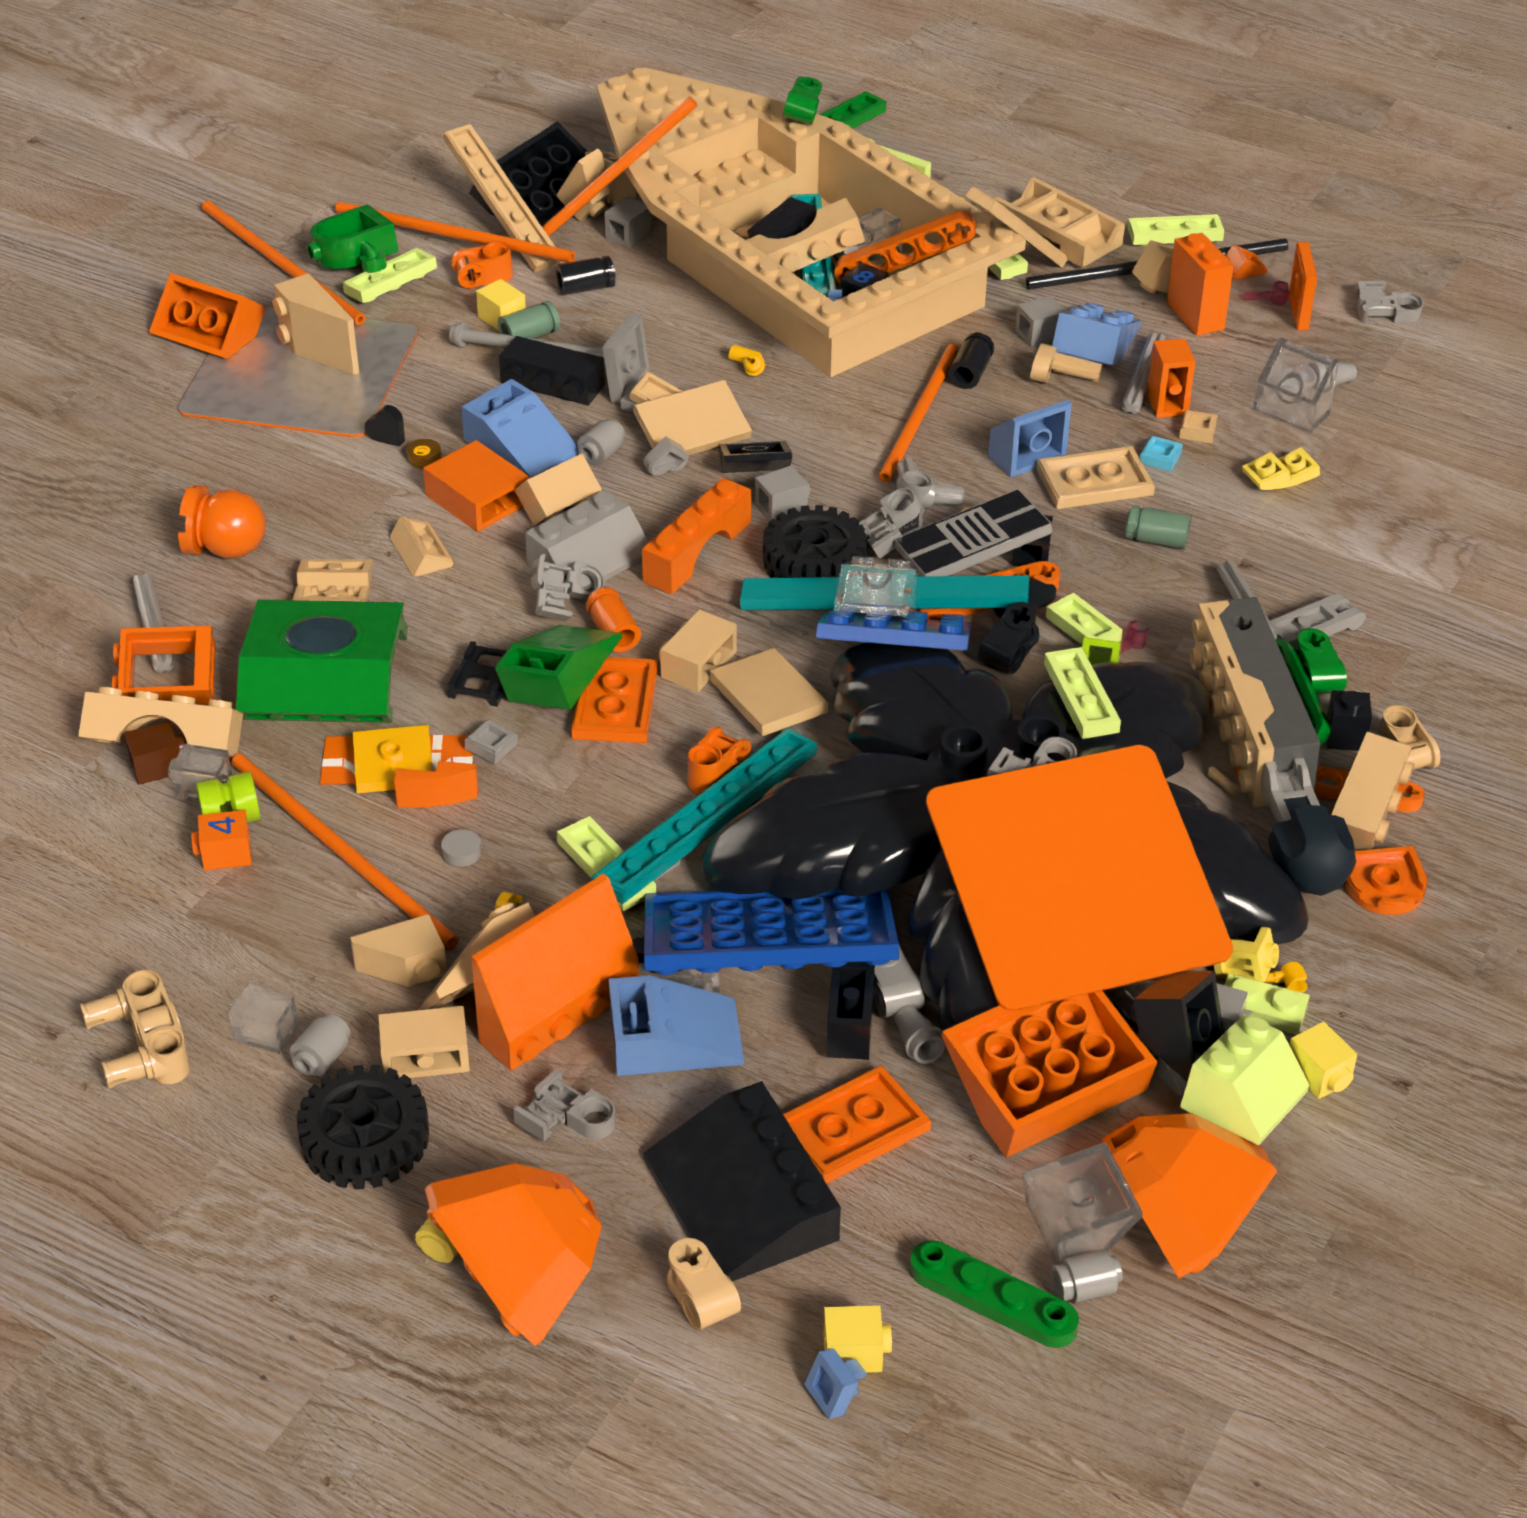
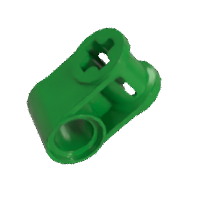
M798 77L792 90L788 93L783 117L812 125L818 108V97L822 90V83L811 77Z
M1308 628L1299 632L1297 637V645L1299 647L1297 654L1316 695L1331 694L1332 690L1345 691L1347 685L1346 669L1343 662L1339 659L1329 636L1315 628Z

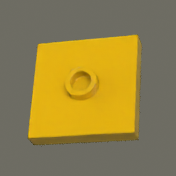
M429 725L353 732L357 794L395 790L394 777L397 768L433 771Z

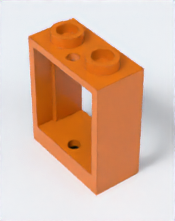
M211 625L121 628L120 643H114L113 648L114 663L119 665L118 675L112 676V688L121 689L122 696L135 697L136 691H145L159 694L158 700L172 702V695L195 698V704L205 706L209 705L210 699L214 700L216 643ZM195 653L194 685L134 687L135 655Z

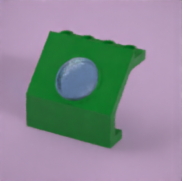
M258 599L239 655L236 710L243 713V720L392 723L393 708L390 705L392 663L398 637L400 640H407L408 625L403 618L404 602Z

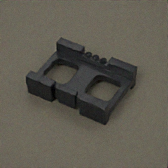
M470 641L464 653L462 663L455 670L448 683V698L455 699L459 693L490 699V705L498 707L505 692L495 670L496 666L477 664V661L484 654L498 656L502 659L507 651L477 646L476 642ZM469 678L490 681L484 690L464 687Z

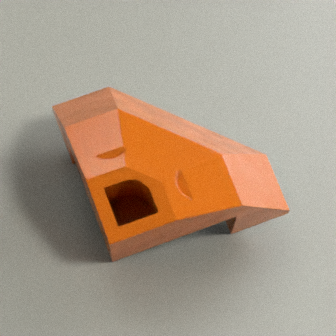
M1193 1113L1139 1116L1102 1138L1107 1154L1128 1194L1179 1279L1188 1273H1197L1203 1270L1212 1259L1220 1255L1277 1173L1262 1146L1250 1142Z
M517 1163L429 1184L424 1190L429 1204L426 1212L430 1220L447 1235L463 1258V1265L467 1273L474 1281L482 1285L500 1311V1318L509 1332L516 1337L522 1334L534 1346L539 1344L591 1269L602 1228L593 1200L565 1174Z

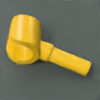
M1292 961L1285 964L1280 971L1269 972L1264 983H1284L1287 989L1303 993L1308 988L1305 981L1308 977L1303 966L1298 962Z

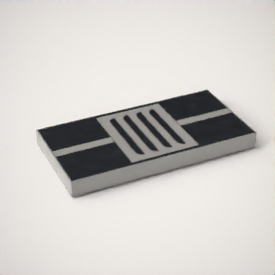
M1016 489L895 538L894 543L895 549L919 576H949L1050 535L1053 532L1051 522L1019 489Z

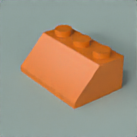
M170 273L149 333L229 359L256 337L266 307L247 297Z

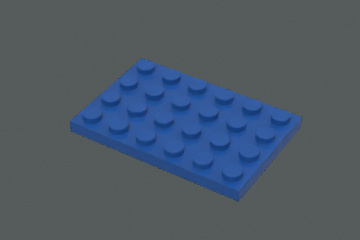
M837 888L814 897L796 900L781 898L771 892L735 894L722 890L646 894L645 971L670 975L684 969H696L702 973H713L721 968L738 967L744 971H756L763 966L780 965L786 969H798L805 966V964L822 963L827 967H841L846 965L847 962L864 961L869 965H883L888 963L889 960H899V943L888 889L866 896L855 897L848 896Z

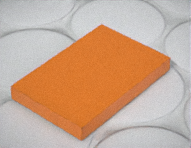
M608 657L576 702L572 724V739L647 743L658 674V660Z
M882 1065L783 1114L826 1184L931 1130V1119Z

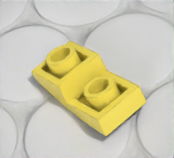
M1302 447L1280 458L1269 452L1242 466L1243 472L1260 490L1287 488L1320 476L1319 465Z

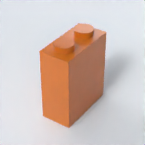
M1192 233L1174 240L1167 295L1169 307L1196 336L1225 330L1234 267L1230 260L1203 233Z
M477 440L423 467L425 495L476 532L523 508L515 489L528 480L529 476Z

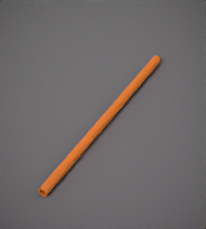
M210 200L202 203L201 208L204 212L290 276L295 278L307 274L306 271ZM315 279L353 318L356 325H362L365 322L366 317L363 313Z
M339 201L335 209L340 214L360 206ZM375 209L393 222L395 226L484 245L497 241L505 242L512 251L563 262H573L575 259V252L572 250Z
M238 753L232 758V766L241 773L250 771L253 782L259 789L411 919L429 914L446 949L451 950L456 947L459 942L457 935L246 756Z

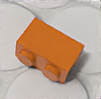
M1185 338L1153 341L1147 397L1156 418L1184 416L1185 410H1189L1196 361Z

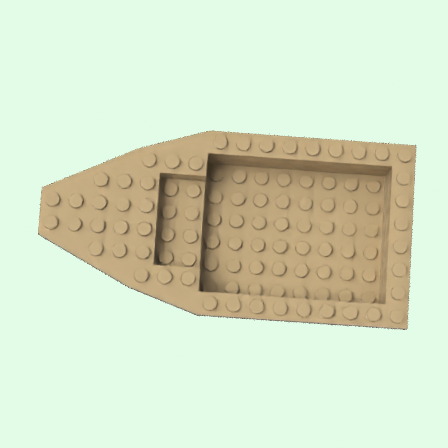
M646 67L636 68L630 73L619 77H612L609 81L597 85V96L618 159L689 96L696 101L698 106L625 170V173L650 213L667 224V260L829 377L840 374L985 307L988 267L1025 250L1026 239L842 122L819 114L815 115L812 125L783 117L785 107L783 102L762 95ZM819 193L821 195L822 207L846 198L858 216L865 242L858 245L895 236L961 210L973 214L977 222L975 236L971 241L890 272L888 278L850 293L834 302L803 281L800 269L790 272L746 241L749 239L748 229L786 201L790 195ZM957 223L956 228H962L963 231H967L968 226L963 227L960 223ZM931 232L925 235L926 241L931 244H937L942 240L941 236L937 233ZM902 244L903 251H901V254L908 255L913 252V248L910 245ZM832 255V256H831V260H832V266H833V272H834V271H835L836 262H835V259H834V257H833V255ZM880 258L869 262L879 266L885 263V259ZM835 280L836 290H841V285Z

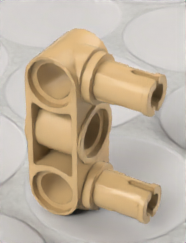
M151 970L136 971L125 979L121 988L116 989L115 994L79 1004L87 1030L123 1018L125 1021L131 1020L134 1035L139 1046L138 1051L107 1062H101L104 1078L109 1089L144 1077L147 1080L154 1079L161 1084H174L182 1081L188 1075L190 1065L179 1018L174 1004L169 1000L162 980L157 973Z

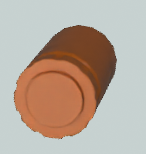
M611 587L599 588L592 592L585 606L598 630L621 632L622 638L613 651L622 653L634 648L641 638V630L618 592Z

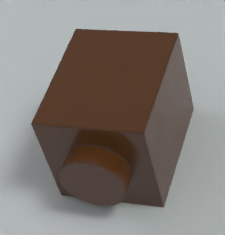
M170 721L124 732L130 762L138 785L184 774L181 758L187 757L186 746L182 734L175 736Z

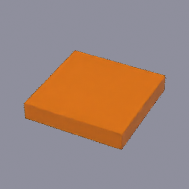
M1298 242L1296 244L1288 292L1297 330H1309L1317 282V273L1309 242Z

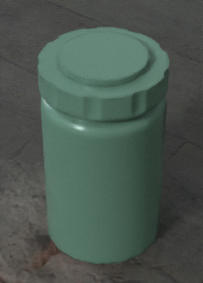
M549 300L498 318L499 334L533 339L559 331L561 326L558 311Z
M1132 505L1126 523V539L1133 540L1136 538L1142 542L1185 550L1192 516L1149 507L1141 509L1139 505Z

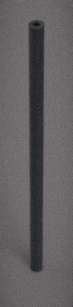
M1284 238L1237 246L1260 255L1287 251L1288 241ZM1231 247L1218 249L1226 255ZM1138 261L1026 277V287L1030 290L1133 274L1132 270Z

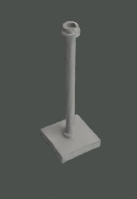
M629 313L602 348L528 338L603 357L610 400L614 404H621V399L629 385L639 382L646 371L649 372L650 370L642 314ZM462 322L453 324L449 332L451 343H455L459 347H464L467 342L506 348L516 337L471 330L467 323Z

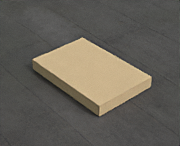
M725 380L634 405L633 412L652 449L665 436L680 444L688 456L717 448L719 444H731L751 438L752 430Z
M1133 446L1038 459L1036 463V470L1056 509L1154 495L1155 485Z
M775 648L710 670V681L762 736L829 712L828 701Z

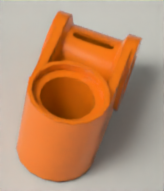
M497 241L487 245L461 249L451 258V265L457 273L459 284L467 289L488 285L499 279L507 282L513 277L510 246L505 242ZM464 257L468 258L469 263H466Z
M719 727L711 728L706 736L688 752L689 789L696 794H701L746 760L751 752L750 741L744 738L740 740L724 734L723 729Z

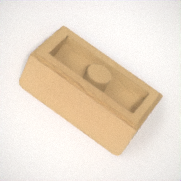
M399 517L390 535V539L413 576H421L452 567L454 564L452 558L429 522Z

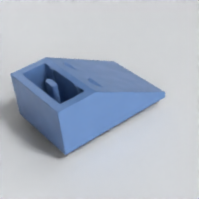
M1094 303L1079 304L1078 307L1071 306L1070 310L1059 312L1052 346L1058 347L1057 352L1115 365L1122 360L1141 327L1142 320L1134 319V313L1129 311L1116 310V312H1104V306Z
M513 379L461 406L464 440L469 443L475 440L479 441L527 474L529 479L579 455L577 443L537 395Z
M652 975L609 979L610 1017L617 1076L744 1065L735 998Z

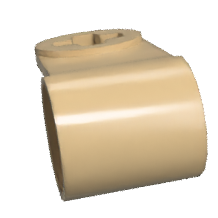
M1402 705L1387 707L1383 712L1378 735L1412 746L1408 762L1414 763L1413 770L1423 767L1427 769L1437 768L1441 759L1438 744L1426 731L1415 712Z
M693 1238L680 1239L672 1244L668 1256L671 1268L667 1274V1285L683 1308L691 1326L699 1331L741 1311V1301L737 1289L731 1279L723 1273L708 1251L707 1246Z

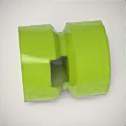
M250 771L229 775L224 783L218 778L196 782L201 815L246 810L248 823L261 820Z

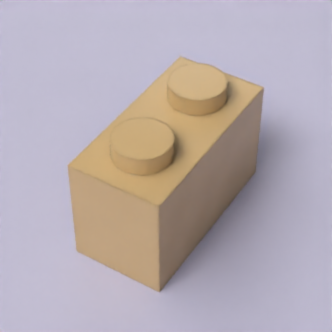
M580 454L526 480L515 489V492L533 525L536 526L592 498L602 489L584 455Z
M699 609L689 621H685L681 625L679 631L669 641H665L662 644L658 654V659L661 663V678L699 693L710 681V670L725 665L737 652V624Z
M464 1006L378 1015L384 1074L388 1068L397 1070L399 1078L403 1074L409 1078L470 1072Z

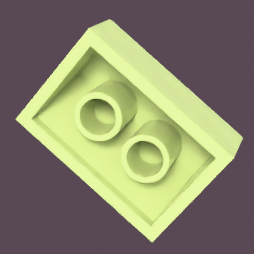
M1243 1014L1192 1065L1180 1108L1260 1145L1308 1092L1310 1084L1283 1032L1269 1026L1261 1018Z

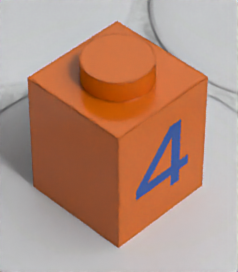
M246 810L198 815V831L191 832L194 856L201 855L204 871L252 865L251 839Z

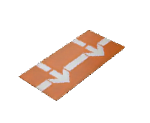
M430 735L433 771H436L438 761L472 764L473 753L465 749V739L469 735ZM353 736L326 737L320 777L321 785L356 784Z

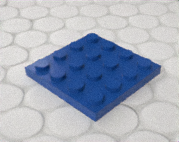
M834 605L832 611L828 610L817 623L816 638L966 651L968 650L971 632V622H964V615L943 614L941 620L928 619L927 612L906 611L905 617L892 616V610L885 608H870V611L866 614L855 613L856 607L848 605Z

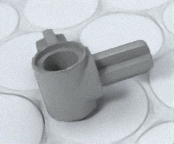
M905 457L904 461L898 462L899 478L897 480V489H911L921 504L922 514L926 509H931L933 504L951 506L963 504V487L934 484L931 476L918 470L917 464L910 457ZM911 501L901 502L898 504L897 509L904 510L910 505Z

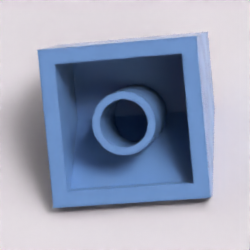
M1065 400L1010 419L990 429L988 457L1009 477H1013L1036 469L1038 459L1067 455L1072 403L1069 400Z

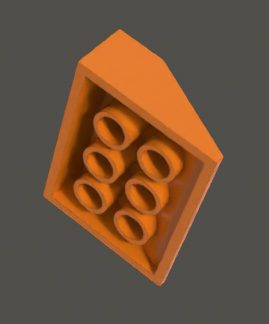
M604 873L471 956L479 1043L512 1071L524 1062L533 1060L541 1051L556 1041L566 1038L574 1029L589 1019L598 1017L603 1010L610 1006L609 979L639 976V958L610 879Z
M1103 991L1017 1011H1010L999 1005L942 1031L941 1035L982 1126L1005 1158L1147 1091L1157 1065L1156 1059L1140 1041L1139 1037Z

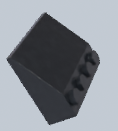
M557 121L496 161L537 221L543 226L565 207L556 195L577 162L585 157V152L588 151ZM473 184L469 194L489 214L495 216Z
M762 1081L722 1095L643 1152V1159L688 1237L697 1239L707 1246L708 1251L723 1273L732 1282L840 1240L841 1206Z

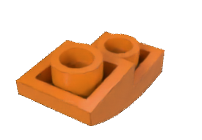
M438 761L436 771L397 768L394 777L397 807L423 808L451 805L477 798L479 794L477 764Z

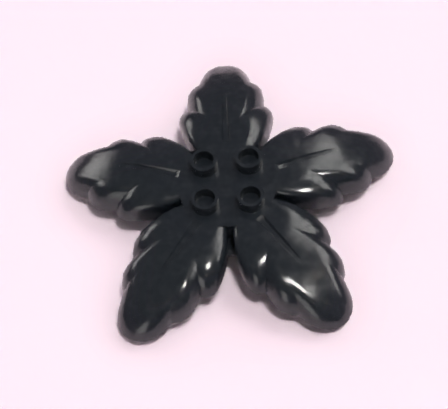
M868 642L856 645L839 655L831 669L830 679L836 689L833 708L839 716L850 723L847 730V738L863 753L839 757L820 768L815 774L799 775L776 783L757 803L735 817L714 836L703 854L701 872L707 882L724 892L735 894L771 892L781 898L795 900L814 897L837 888L848 896H866L900 885L924 873L910 909L908 932L913 940L924 945L919 965L920 984L927 997L939 1006V1022L942 1031L999 1006V1003L995 998L927 809L926 798L928 793L935 787L987 777L989 768L1004 747L1014 751L1013 755L1020 759H1031L1030 763L1032 764L1034 755L1041 744L1051 737H1061L1073 743L1077 749L1076 758L1135 745L1147 746L1156 754L1163 774L1167 779L1183 768L1184 759L1182 753L1195 748L1202 741L1203 721L1211 711L1209 695L1206 688L1197 678L1172 665L1154 662H1098L1092 665L1121 720L1120 733L1082 739L1051 679L1042 683L1031 695L1025 706L1022 720H1013L1012 704L1000 680L984 670H965L957 656L948 649ZM1059 753L1047 754L1054 761L1067 760L1065 756ZM1167 781L1229 937L1236 936L1254 942L1261 927H1269L1271 929L1273 942L1277 945L1292 942L1301 937L1307 929L1309 921L1305 901L1291 878L1261 848L1244 823L1225 814L1210 811L1206 804L1188 789Z

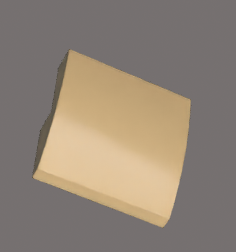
M302 559L297 570L298 586L292 600L368 602L373 561L372 559Z

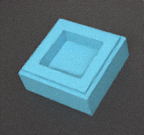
M1151 436L1140 453V460L1144 465L1171 472L1182 454L1183 444Z

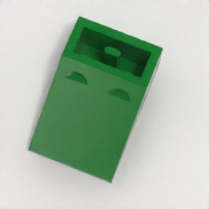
M557 625L513 643L496 665L495 670L508 701L571 710L620 641L622 635L621 632Z

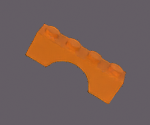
M725 478L719 480L642 548L643 582L671 595L692 577L698 555L711 536L716 533L732 540L751 523V489Z

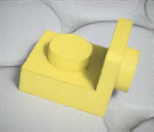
M1261 927L1254 942L1231 939L1233 953L1226 962L1214 965L1216 977L1227 979L1228 973L1264 983L1270 969L1276 967L1279 958V947L1273 942L1269 927Z

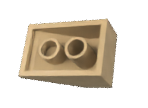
M309 273L275 284V298L272 300L279 320L276 332L280 342L286 344L296 355L351 375L359 374L353 318Z
M513 902L492 911L490 913L491 917L481 922L483 928L472 938L418 1009L440 1008L474 992L471 956L535 917L529 903L515 908Z

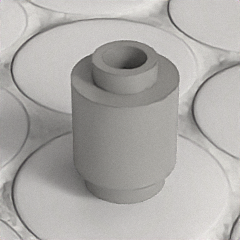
M614 419L601 420L578 439L577 447L579 454H583L588 463L600 465L623 445L625 431L622 425Z
M325 1014L323 1017L316 1018L290 1047V1055L294 1067L305 1075L322 1076L348 1046V1039L351 1035L348 1025L341 1018L333 1014Z
M1104 1248L1062 1258L1060 1264L1051 1267V1279L1057 1297L1064 1301L1070 1300L1073 1304L1114 1294L1117 1292L1118 1283L1123 1280L1118 1258L1115 1255L1110 1256Z

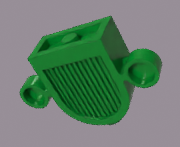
M368 204L319 221L311 228L313 242L307 243V251L311 260H317L318 264L323 267L343 269L362 264L363 271L370 273L385 269L387 267L385 256L399 252L393 222Z

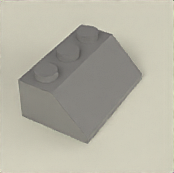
M608 490L525 532L527 566L531 569L533 561L542 554H545L544 562L568 567L574 561L593 565L602 572L605 581L641 562L642 548L649 543L630 506ZM579 575V584L582 589L588 591L594 587L593 579L589 575Z

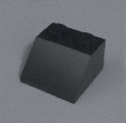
M1183 971L1160 977L1133 999L1132 1018L1135 1025L1138 1026L1140 1041L1185 1081H1188L1192 1065L1224 1034L1214 971Z

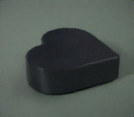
M392 405L383 406L365 423L364 428L367 435L375 441L399 447L405 441L403 416Z

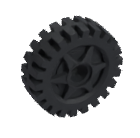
M809 505L801 506V511L798 512L794 507L788 509L787 515L783 512L779 513L776 520L772 518L768 522V527H765L763 535V565L765 570L767 569V574L770 578L858 577V575L861 576L864 572L867 554L865 529L862 524L859 525V520L855 517L849 519V513L845 511L837 514V508L833 507L823 511L822 505H815V510H810Z
M363 1065L353 1066L354 1074L348 1075L345 1068L337 1070L336 1080L326 1075L320 1079L321 1088L314 1084L308 1090V1097H303L300 1103V1110L297 1112L298 1138L305 1162L309 1164L310 1170L315 1175L320 1172L322 1180L330 1183L335 1178L336 1185L342 1188H346L349 1181H353L354 1189H364L365 1181L371 1180L373 1188L383 1186L382 1177L386 1176L392 1183L400 1179L399 1169L407 1174L413 1169V1161L420 1162L423 1157V1149H427L429 1142L428 1112L420 1088L417 1084L412 1085L411 1078L405 1074L399 1078L397 1070L388 1068L385 1074H382V1069L379 1065H371L370 1071L364 1072Z

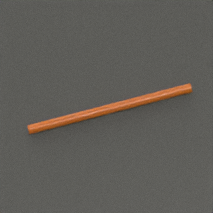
M689 96L544 224L542 228L550 237L698 106L696 101Z
M949 344L879 473L881 481L890 482L895 474L898 462L904 457L959 351L957 345Z

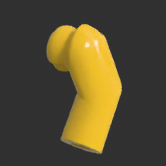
M735 344L730 348L729 359L743 364L748 375L755 377L763 373L766 366L761 352Z

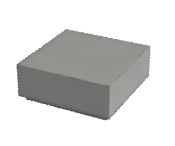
M488 719L465 739L466 750L493 764H497L518 744V734Z

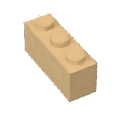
M1367 732L1331 813V815L1344 818L1352 836L1355 851L1373 849L1375 842L1383 844L1390 826V822L1385 820L1388 813L1395 815L1402 797V792L1397 791L1400 784L1407 786L1414 768V763L1408 762L1412 746Z

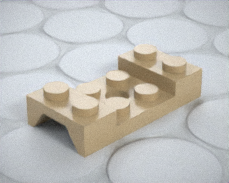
M1036 177L1029 180L1021 198L1012 203L998 196L993 198L1037 233L1054 243H1058L1060 251L1067 256L1068 260L1082 268L1123 245L1125 229L1123 222Z

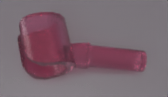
M1276 281L1272 291L1245 292L1244 300L1265 299L1281 306L1288 300L1290 294L1288 290L1289 284L1284 281Z
M1136 620L1131 621L1128 624L1126 637L1121 642L1120 655L1130 648H1144L1150 628L1137 630L1139 622Z

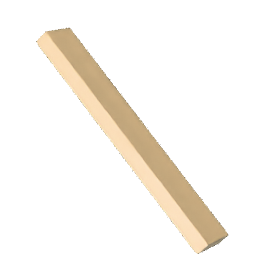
M467 124L444 132V142L511 238L555 247L472 125ZM521 253L534 273L561 263L559 260Z
M975 186L970 188L966 194L967 198L998 222L1024 237L1026 243L1037 252L1063 268L1068 260L1063 252L998 201Z

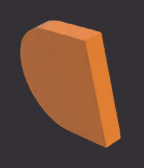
M1414 846L1355 851L1356 864L1344 883L1346 891L1353 901L1371 912L1383 915L1408 913L1421 904L1427 887V876Z

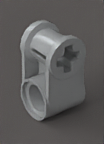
M900 946L899 960H889L886 964L875 965L874 1003L879 1015L883 1019L895 1016L896 1012L903 1006L912 1005L916 1009H920L925 1005V995L920 979L913 972Z

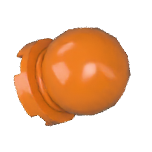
M193 485V488H186L179 515L186 516L185 533L178 532L179 547L182 553L200 555L204 547H206L214 555L231 559L243 557L258 548L265 537L266 516L261 506L250 494L231 489L219 490L210 495L207 486Z

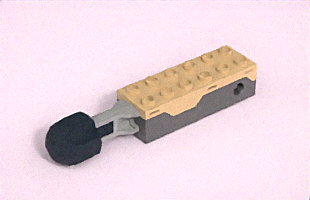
M1257 597L1201 603L1198 607V619H1194L1192 622V631L1196 642L1195 647L1190 649L1191 666L1193 670L1198 669L1199 681L1206 688L1211 702L1210 714L1218 719L1219 736L1222 742H1227L1230 764L1232 767H1241L1238 774L1241 792H1247L1252 807L1269 805L1277 822L1273 826L1268 838L1272 857L1291 878L1300 892L1323 896L1338 890L1350 876L1356 864L1354 842L1344 818L1337 815H1329L1326 806H1320L1315 795L1314 788L1320 741Z

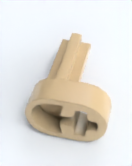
M1040 344L1030 374L1031 380L1047 384L1051 372L1055 371L1094 382L1099 381L1103 367L1101 363L1057 353L1058 347Z

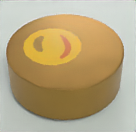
M418 439L411 442L407 447L408 462L414 467L423 469V467L441 459L440 444L432 439Z

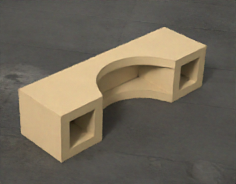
M844 198L818 209L813 223L807 229L794 236L772 239L759 234L746 241L790 272H794L863 243L865 239L858 216L848 200Z
M99 687L98 693L85 692L78 737L95 742L127 745L124 732L140 729L153 721L171 720L184 733L189 750L199 754L233 758L238 754L243 713L231 709V702L210 699L208 706L195 704V698L172 695V702L158 700L159 694L145 691H136L135 697L122 696L121 689Z

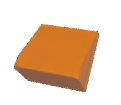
M1233 245L1225 255L1234 265L1233 279L1265 275L1268 271L1255 253L1237 245Z

